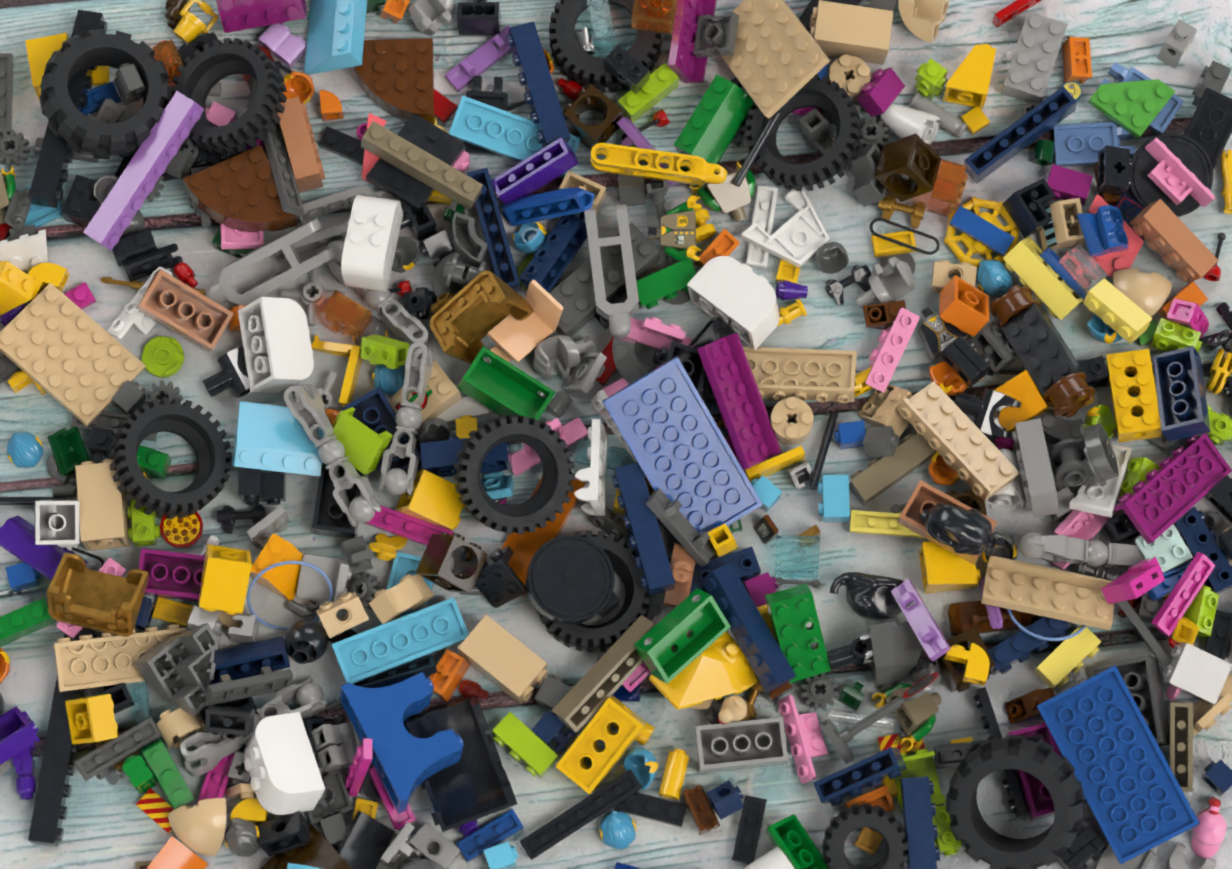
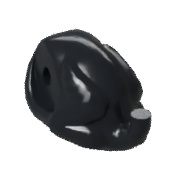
M938 503L921 513V519L929 535L936 541L952 547L957 554L980 555L984 549L999 548L1005 543L1002 537L996 538L992 535V524L976 509L966 510L949 504Z
M846 572L834 579L830 587V593L838 594L839 588L845 585L846 600L854 612L871 620H888L902 612L891 590L902 584L904 580L858 572Z

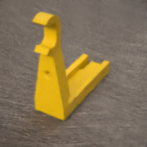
M316 335L314 342L311 343L312 350L349 358L338 402L342 404V407H345L353 402L363 360L361 358V348L357 345L320 341L319 336Z
M724 420L717 423L719 429L726 427ZM799 446L743 471L751 483L755 478L759 480L762 475L767 477L804 461L805 452L802 446Z

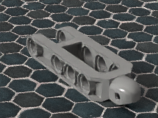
M361 185L302 204L304 213L297 216V223L301 222L303 225L310 219L351 207L356 195L397 201L398 199L384 190L374 192L370 188ZM349 223L337 227L331 226L328 230L315 234L312 233L293 243V246L297 253L301 254L327 246L332 241L343 240V236L346 237ZM282 250L274 253L275 259L286 258Z
M616 205L619 236L598 238L595 208H590L584 211L596 311L600 316L609 321L610 333L614 337L624 338L631 332L630 317L639 308L627 205ZM620 245L627 299L624 303L610 304L606 301L600 247Z
M314 218L225 265L219 281L208 287L205 296L219 305L227 301L246 305L335 258L337 254L333 246L319 254L316 253L303 261L301 260L293 243L322 228L318 219ZM280 250L283 251L292 268L281 274H276L272 279L264 283L257 284L256 287L245 293L235 291L230 282L232 275Z

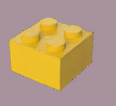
M111 694L65 701L72 744L92 743L118 737V726L114 718V703L111 699Z

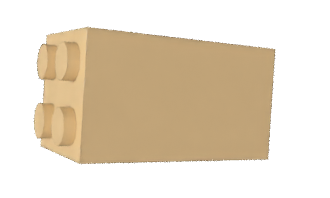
M819 0L818 6L813 7L810 18V35L827 57L840 58L842 55L858 57L867 63L884 65L889 51L894 11Z
M113 459L103 460V463L96 464L92 461H87L75 466L79 500L81 542L87 551L130 547L127 500L125 499L127 495L126 490L120 493L117 489L122 484L121 481H113L112 476L117 472L116 470L110 471V464L114 461Z
M488 615L483 617L458 647L460 656L465 658L472 667L519 705L523 701L528 702L534 694L533 689L536 685L541 686L546 676H548L547 663Z

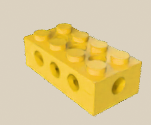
M1149 349L1106 354V367L1109 373L1108 379L1118 443L1161 437L1160 414ZM1134 414H1139V415H1141V416H1140V417H1135V416H1133V415H1134Z
M611 696L555 767L588 794H591L643 730L647 722L616 697ZM612 722L618 724V733H614L611 730L610 726ZM598 739L605 742V750L598 748ZM585 757H589L592 760L591 767H587L584 764Z

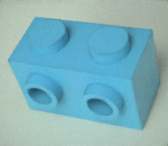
M823 475L822 482L818 483V495H822V503H818V515L822 516L823 522H848L850 518L849 475Z

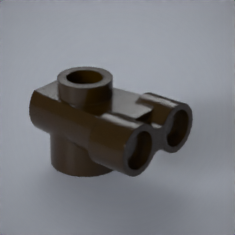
M167 0V13L165 17L169 20L167 25L170 28L175 29L182 18L179 13L189 0Z

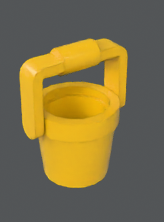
M189 0L179 13L182 18L173 33L183 42L192 43L201 32L205 34L211 29L218 16L205 1ZM194 2L207 15L209 14L213 17L207 25L188 12V9Z

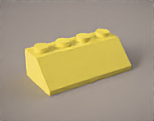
M1031 237L1020 241L1003 257L1006 261L1005 266L1011 272L1015 271L1020 276V282L1035 292L1034 297L1040 303L1044 302L1049 307L1048 311L1054 318L1062 320L1083 303L1084 300L1040 256L1043 250Z

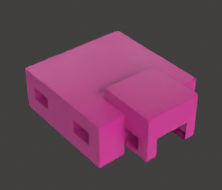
M1154 557L1141 560L1127 569L1126 573L1101 588L1107 603L1112 604L1136 599L1163 582L1165 578L1157 558Z

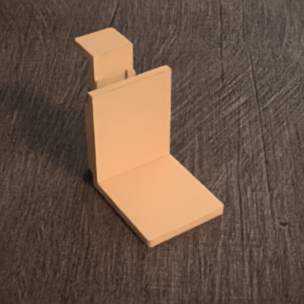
M534 279L530 282L525 296V300L530 303L534 312L522 321L514 319L510 314L487 334L497 344L490 351L508 362L513 359L518 364L540 342L555 332L564 309Z

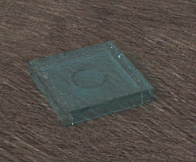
M776 535L775 577L818 578L820 536Z

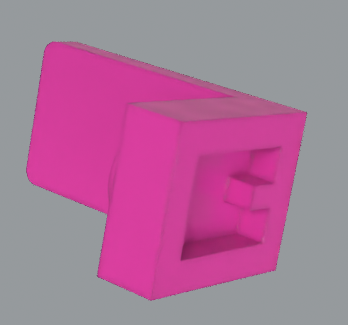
M1173 299L1167 319L1188 325L1191 329L1201 332L1200 338H1202L1204 333L1208 331L1209 320L1197 303Z

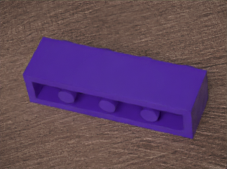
M560 137L491 180L497 196L507 204L528 196L578 165L579 162L572 147Z

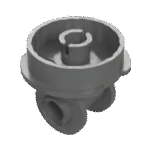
M456 252L449 254L437 264L432 277L433 291L437 298L445 292L456 295L463 289L458 284L466 286L482 271L487 270L494 273L492 267L484 260L478 268L463 263L459 258L460 254Z
M1100 423L1090 427L1082 424L1080 425V432L1083 437L1062 440L1055 444L1051 450L1053 460L1061 464L1055 473L1056 480L1063 486L1074 487L1082 485L1090 480V478L1095 477L1101 486L1107 485V480L1119 476L1118 463L1112 444Z

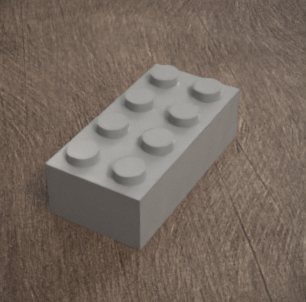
M1028 11L1001 94L1028 103H1042L1068 25L1067 23Z
M1041 418L1015 423L1016 431L1012 432L1023 491L1026 497L1027 510H1032L1033 518L1059 513L1057 492Z
M783 717L695 726L700 774L787 765L788 763Z

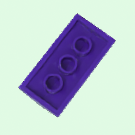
M19 515L8 519L0 528V546L50 580L53 579L64 553L75 554L66 547L62 548L58 545H35V526Z

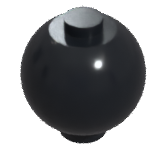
M301 620L289 627L285 634L284 643L288 655L295 662L305 664L315 662L324 655L328 646V637L326 631L319 623L312 620Z

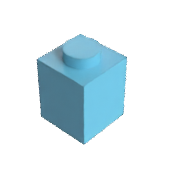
M763 475L759 480L755 478L751 482L752 487L763 504L760 507L768 512L781 498L782 491Z
M508 841L483 850L489 869L510 868L516 865L515 859L519 858L515 846L510 847Z

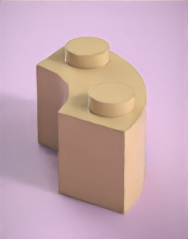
M408 574L400 580L398 585L388 590L382 589L374 595L375 599L369 605L383 625L401 618L400 613L410 608L415 610L432 598L434 594L422 576H411V574Z

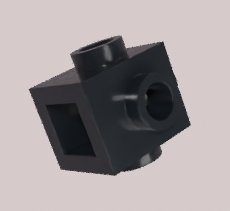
M419 287L414 292L404 294V308L411 316L417 319H428L430 315L435 314L431 312V305L437 302V296L428 288Z

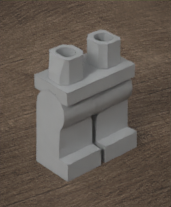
M352 723L339 725L323 724L311 731L316 749L322 750L318 752L323 772L352 765L353 756H356L357 746H361V741ZM320 734L324 735L326 742H321ZM326 755H330L331 764L327 763Z

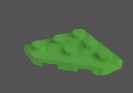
M1159 79L1101 84L1088 103L1139 139L1176 91Z

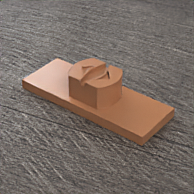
M674 543L670 567L675 580V587L672 590L665 591L663 605L676 607L690 594L695 560L682 545Z

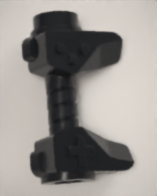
M867 265L854 266L851 270L852 275L839 282L834 279L826 282V292L831 299H834L837 305L841 306L844 304L843 289L855 282L864 292L871 289L868 278L872 274Z
M256 504V506L252 507V511L235 512L234 508L229 505L224 506L221 510H217V522L224 524L226 534H232L236 520L252 519L253 524L256 525L266 517L265 507L262 504Z

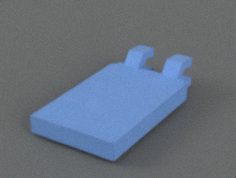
M1116 62L1108 71V74L1112 77L1119 79L1117 83L1152 80L1134 67H1131L1129 70ZM1104 78L1100 85L1109 84L1111 82ZM1174 94L1148 128L1158 135L1163 134L1184 100Z
M1115 122L1066 124L1053 127L1056 165L1061 167L1095 165L1098 162V152L1106 145L1130 149V157L1136 151L1135 146L1121 147V139H1134V136L1122 127L1117 126Z

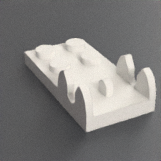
M592 419V427L588 428V438L591 440V447L587 449L588 460H591L590 468L581 469L575 474L578 480L589 482V484L580 488L574 494L577 499L587 502L581 506L584 513L592 516H604L608 435L601 419Z

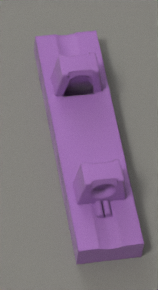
M510 25L506 26L500 31V34H496L445 74V78L457 92H460L473 81V76H480L513 50L512 47L508 46L506 40ZM495 43L498 45L499 50L494 46Z
M622 117L617 122L627 134V137L621 142L622 146L632 147L635 144L638 148L656 150L628 117ZM667 164L659 165L663 169L669 168ZM667 181L671 186L678 184L676 182Z
M907 579L891 590L928 657L935 661L951 649L912 581Z

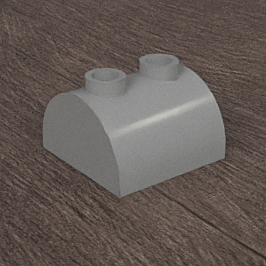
M79 500L35 501V545L80 544Z

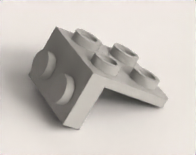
M312 554L303 555L302 562L318 567L328 576L333 589L332 602L339 600L342 594L348 592V588H345L346 581L351 578L352 568L349 567L346 559ZM301 565L296 591L299 597L328 601L330 591L326 579L317 570Z

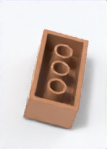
M299 96L287 99L285 103H280L285 108L284 112H278L277 115L281 118L279 123L298 191L302 193L323 187L322 180L326 178L305 102L300 103Z
M1161 199L1147 205L1130 222L1134 232L1139 236H1143L1149 248L1155 252L1157 251L1162 256V261L1167 266L1172 267L1177 272V277L1187 284L1202 278L1219 261Z
M161 269L155 273L135 307L208 352L214 349L234 315L228 309Z
M920 480L899 516L898 523L975 565L980 555L955 553L952 547L933 539L927 532L921 519V513L924 510L932 508L938 503L949 504L966 510L973 508ZM985 516L992 524L991 533H993L997 522Z

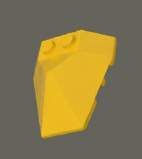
M727 631L668 684L655 678L652 674L649 677V680L677 710L702 704L703 701L714 698L718 700L722 699V696L741 694L757 683L756 675L743 651Z

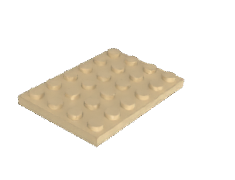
M743 0L732 11L739 15L734 55L721 57L762 113L770 119L830 60L784 0Z
M52 283L0 332V351L87 427L113 402L111 398L128 380L133 382L146 367Z

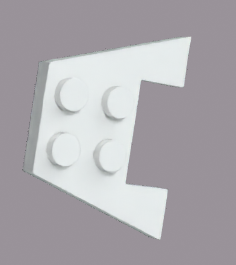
M794 188L785 196L784 200L798 213L771 236L755 222L741 234L740 238L800 268L816 254L820 246L828 243L830 238L803 188L802 191H796Z

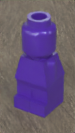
M36 743L15 755L12 760L16 773L19 776L16 778V793L20 795L21 800L33 799V794L36 792V779L34 777L35 761L33 759Z

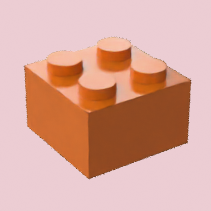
M954 275L940 291L939 317L946 323H951L958 327L963 333H968L974 337L989 321V295Z

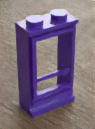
M17 706L0 716V765L35 743V740L37 742L40 741L36 734L39 731L27 712L23 711L21 713Z

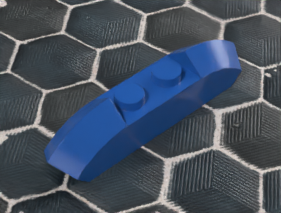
M573 187L526 196L500 207L501 214L512 227L566 216L590 209L595 194Z

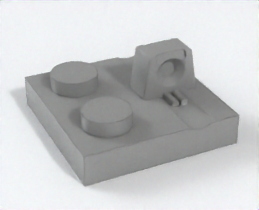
M581 353L580 364L573 367L569 378L565 381L561 390L567 394H587L594 387L595 378H600L606 368L603 363L607 357L602 353Z
M280 505L247 531V535L255 548L258 546L264 548L273 533H281L288 527L290 521L284 508Z
M409 822L406 823L383 854L380 862L386 866L389 863L394 865L401 853L407 857L411 855L414 849L409 846V843L414 837L412 835L415 828Z

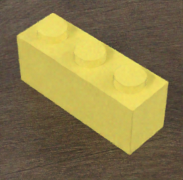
M1105 278L1088 291L1082 303L1130 344L1147 330L1153 319Z
M1080 625L1073 633L1077 632L1083 625ZM1085 627L1075 637L1064 640L1034 672L1050 688L1054 689L1057 686L1061 688L1069 681L1067 676L1072 671L1076 674L1085 665L1082 661L1087 656L1091 659L1100 650L1098 646L1101 641Z

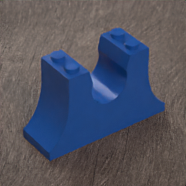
M423 672L391 686L364 688L347 683L341 686L339 700L361 743L363 738L372 739L371 762L398 814L407 810L411 795L424 780L460 761L462 747L464 746L460 735H455L453 729L437 732L429 738L414 737L405 729L403 722L409 716L419 714L430 705L434 686L430 678H426Z

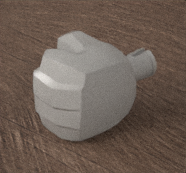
M418 0L408 10L418 30L432 36L444 23L450 24L453 22L452 13L455 8L453 0Z
M897 257L888 259V264L883 268L879 263L874 264L872 275L868 279L871 289L855 299L861 309H863V306L870 305L876 300L881 301V303L894 302L915 289V284L909 265Z
M567 335L549 337L535 347L533 356L534 369L545 380H553L551 367H556L559 369L562 379H568L570 368L580 364L579 354L594 348L593 340L590 339V336H586L576 342Z

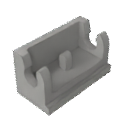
M251 615V617L234 616V620H240L243 623L239 624L238 628L229 627L228 634L232 642L243 644L257 642L260 624L256 615Z

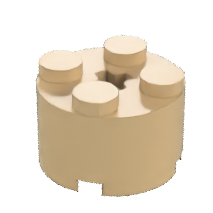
M842 55L831 65L828 78L831 83L833 80L837 82L840 88L843 87L851 100L857 102V96L862 92V86L870 82V68L858 57Z
M789 397L778 402L774 406L770 417L776 438L779 443L784 445H799L803 443L811 433L814 420L813 412L809 405L796 397ZM788 419L795 420V424L793 422L789 424Z
M181 708L173 712L171 710L163 712L159 716L161 720L156 724L169 750L172 749V746L175 749L181 748V743L196 733L206 732L205 722L200 713L192 716Z

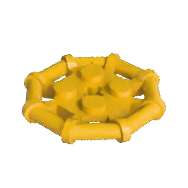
M976 196L971 197V200L962 205L964 208L972 209L974 214L1015 237L1004 255L1006 256L1017 245L1020 230L1004 208L1003 201L996 202L979 199ZM979 207L993 209L994 212L993 214L988 212L980 213ZM958 208L949 212L944 244L949 246L961 263H970L972 266L979 268L981 260L971 258L972 254H981L985 256V260H997L1001 263L1005 261L1003 259L1004 256L1001 255L992 259L991 254L994 253L993 250L962 232L961 236H954L956 228L949 225ZM999 213L1009 225L1003 227L997 219ZM961 242L968 252L964 254L957 243Z

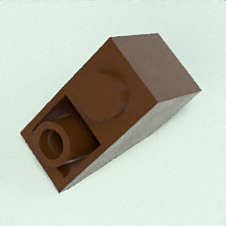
M905 300L863 306L866 328L886 330V328L892 327L901 308L906 309Z
M1053 688L1037 689L1004 703L1010 723L1014 724L1041 716L1037 705L1055 697Z

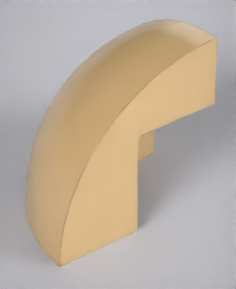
M898 0V6L902 20L907 28L918 38L931 43L939 33L941 21L945 20L950 0Z
M1128 268L1113 272L1114 287L1150 317L1162 307L1172 288V283L1168 279L1154 271L1148 274L1139 272L1138 268Z
M225 798L200 800L198 805H183L168 814L174 833L188 848L207 856H215L218 853L226 827Z

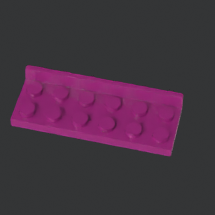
M678 0L668 66L684 83L704 82L708 57L698 58L693 55L698 18L700 15L714 17L717 0Z
M738 333L728 335L698 348V353L741 468L743 470L751 468L770 457L781 454V448Z
M1206 433L1188 437L1185 440L1186 444L1184 446L1181 445L1172 451L1173 456L1171 458L1167 457L1158 464L1160 467L1157 470L1153 469L1145 475L1146 480L1136 483L1132 487L1133 491L1130 494L1126 493L1118 499L1119 503L1114 509L1116 511L1121 509L1125 511L1147 544L1154 542L1224 477L1232 472Z

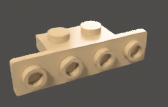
M1231 673L1228 674L1216 704H1208L1200 700L1194 705L1193 737L1203 728L1209 730L1216 723L1214 718L1219 713L1223 716L1232 708L1230 705L1232 702Z

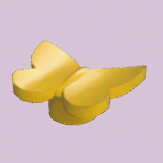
M380 533L376 535L375 543L369 544L368 549L376 552L378 559L388 561L396 558V550L404 548L407 544V539L400 536L389 538L386 534Z

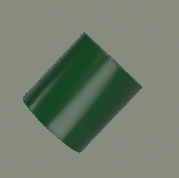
M1046 139L1037 140L1034 163L1042 166L1052 165L1055 148L1053 141Z

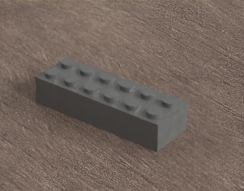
M631 222L629 228L637 281L654 264H657L661 257L660 251ZM620 245L602 247L600 249L606 301L609 303L626 289ZM590 258L549 293L564 308L556 328L560 335H567L571 338L597 314Z

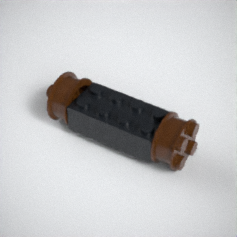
M1019 285L1013 286L1008 290V293L991 303L990 313L1000 321L999 327L1044 396L1045 401L1050 402L1054 407V415L1056 417L1066 416V418H1071L1077 414V410L1094 402L1096 391L1093 387L1088 386L1085 381L1086 374L1044 308L1041 307L1040 302L1035 301L1031 296V288L1027 286L1019 287Z

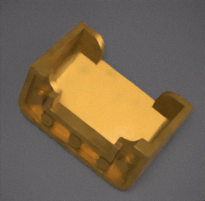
M486 270L479 273L431 317L430 328L445 353L472 364L484 346L482 339L489 331L510 314L514 319L522 321L528 318L534 310L527 300L497 275Z
M64 553L47 590L49 615L59 622L124 637L130 636L136 625L149 580V572L141 569H132L128 572L126 578L86 569V563L80 555Z

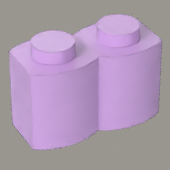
M272 24L258 38L259 44L282 64L291 69L306 53V42L300 36L290 34V29L285 24Z

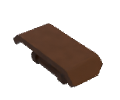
M981 600L950 604L948 610L950 630L953 636H957L974 627L977 628L979 634L1020 628L1013 622L1007 609L999 607L1003 619V627L1001 629H993L986 606L981 603ZM1011 610L1014 618L1024 628L1035 623L1034 614Z

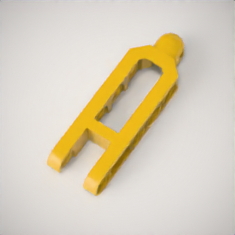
M598 143L591 150V166L599 172L662 181L667 180L669 182L690 185H703L704 183L721 184L727 178L726 169L718 164L707 163L704 158L699 156L608 143ZM598 155H604L606 158L600 160L596 157ZM646 161L648 165L642 166L638 162ZM667 164L669 168L663 169L659 165ZM688 167L690 171L684 172L680 168Z

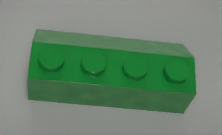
M716 75L674 143L679 154L699 156L704 158L707 163L718 164L746 119L749 109H752L754 100L736 84Z
M795 814L767 827L765 833L771 843L782 850L794 869H828L825 859Z

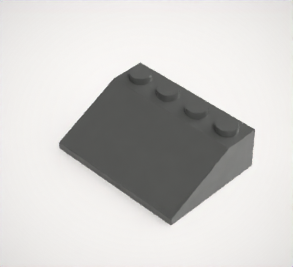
M1148 655L1087 668L1089 678L1116 665L1158 746L1170 745L1169 728L1157 658Z

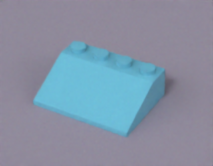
M313 0L310 2L304 73L311 75L362 65L367 0Z
M239 401L232 466L312 476L321 475L322 461L318 456V447H314L315 443L309 439L302 424L293 416L288 407ZM319 428L318 434L321 438L324 437V430Z

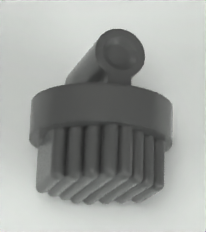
M723 697L718 700L714 699L711 706L704 713L711 725L720 724L718 715L725 700Z

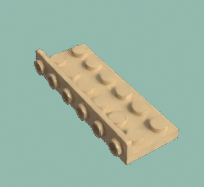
M743 347L762 399L781 401L789 397H796L802 401L811 400L821 403L827 401L839 403L855 401L857 351L758 347L754 350L751 347Z
M932 382L911 398L907 399L905 397L901 400L898 408L901 416L914 426L916 432L928 441L930 447L943 457L945 463L950 465L957 472L959 478L965 481L972 488L974 494L980 496L983 501H986L1019 477L1020 472L935 382Z
M992 555L989 557L982 593V604L1105 630H1111L1114 603L1108 604L1101 588L1112 582L1110 580Z
M179 624L166 626L167 630L158 631V627L145 628L144 633H136V630H133V633L127 637L102 633L101 638L93 639L92 635L79 636L78 641H71L70 637L57 639V643H54L52 646L55 653L59 692L119 685L123 682L127 684L145 681L134 662L157 645L185 632L186 627L180 628Z

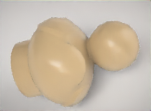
M739 696L727 697L722 703L718 721L721 724H727L744 719L747 715L745 700Z

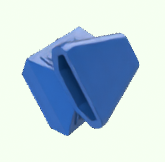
M1106 205L1099 207L1096 214H1077L1090 256L1098 257L1128 249V238L1123 228V217L1118 207Z

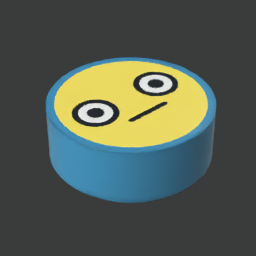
M1073 81L1066 82L1063 86L1078 101L1082 94L1081 86Z

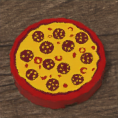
M198 512L191 516L188 514L178 519V516L173 519H166L165 514L160 523L161 535L166 543L174 548H189L196 544L202 536V518Z

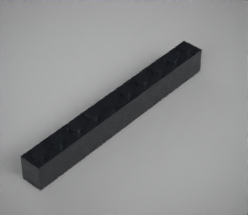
M78 9L71 37L74 35L84 37L87 36L88 30L105 29L106 34L107 22L104 20L103 13ZM97 66L80 71L67 84L69 96L81 113L83 107H87L88 89L92 88L93 70L96 71ZM48 126L31 184L29 198L33 205L57 208L58 202L62 201L63 198L62 187L63 183L67 182L68 179L67 168L68 164H71L73 161V151L67 147L68 142L64 138H56Z
M83 627L74 639L71 637L70 639L71 641H78L79 636L92 635L93 639H95L97 635H94L93 629ZM64 633L63 638H69V636ZM56 677L28 841L32 844L58 847V843L62 841L64 829L61 828L62 819L65 820L67 817L68 808L65 806L66 798H69L71 794L69 779L70 776L74 775L75 764L72 761L74 754L77 755L79 744H72L65 701L83 698L85 690H88L80 689L59 692L58 677Z

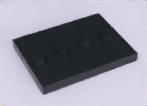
M413 114L398 133V136L452 167L466 149V144L417 114ZM381 158L366 175L368 181L418 212L435 191L433 188Z

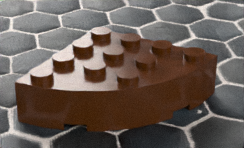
M433 38L364 40L362 65L354 66L353 68L365 93L376 105L393 116L409 120L413 114H417L435 125Z
M261 145L183 178L185 190L192 201L210 215L212 219L232 229L246 232L269 230L274 232L297 226V215L283 212L270 162Z

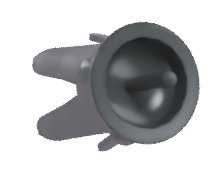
M584 27L582 30L583 40L581 35L574 30L580 47L588 54L593 55L595 50L593 43L595 29H593L592 33L588 34V29Z

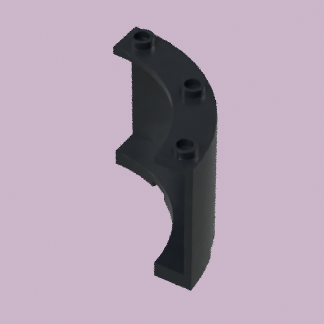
M477 695L403 722L407 732L414 737L429 738L437 732L453 729L455 735L459 734L464 743L459 762L436 772L420 784L422 790L427 789L435 811L431 813L435 826L440 825L442 832L518 804L491 734L487 735L485 732L489 730Z

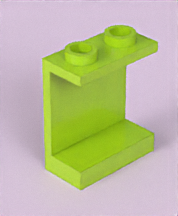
M351 407L340 411L335 419L337 423L333 428L334 435L337 436L335 439L344 445V457L348 456V461L352 463L354 468L367 475L376 470L393 435L388 431L378 435L352 416L356 409Z
M921 749L915 751V755L908 757L906 753L901 754L907 769L901 771V776L894 778L899 791L897 800L900 813L903 814L900 779L929 776V781H933L934 794H930L931 803H935V807L944 805L946 801L944 794L942 795L933 759L935 756L934 751L928 752V749Z

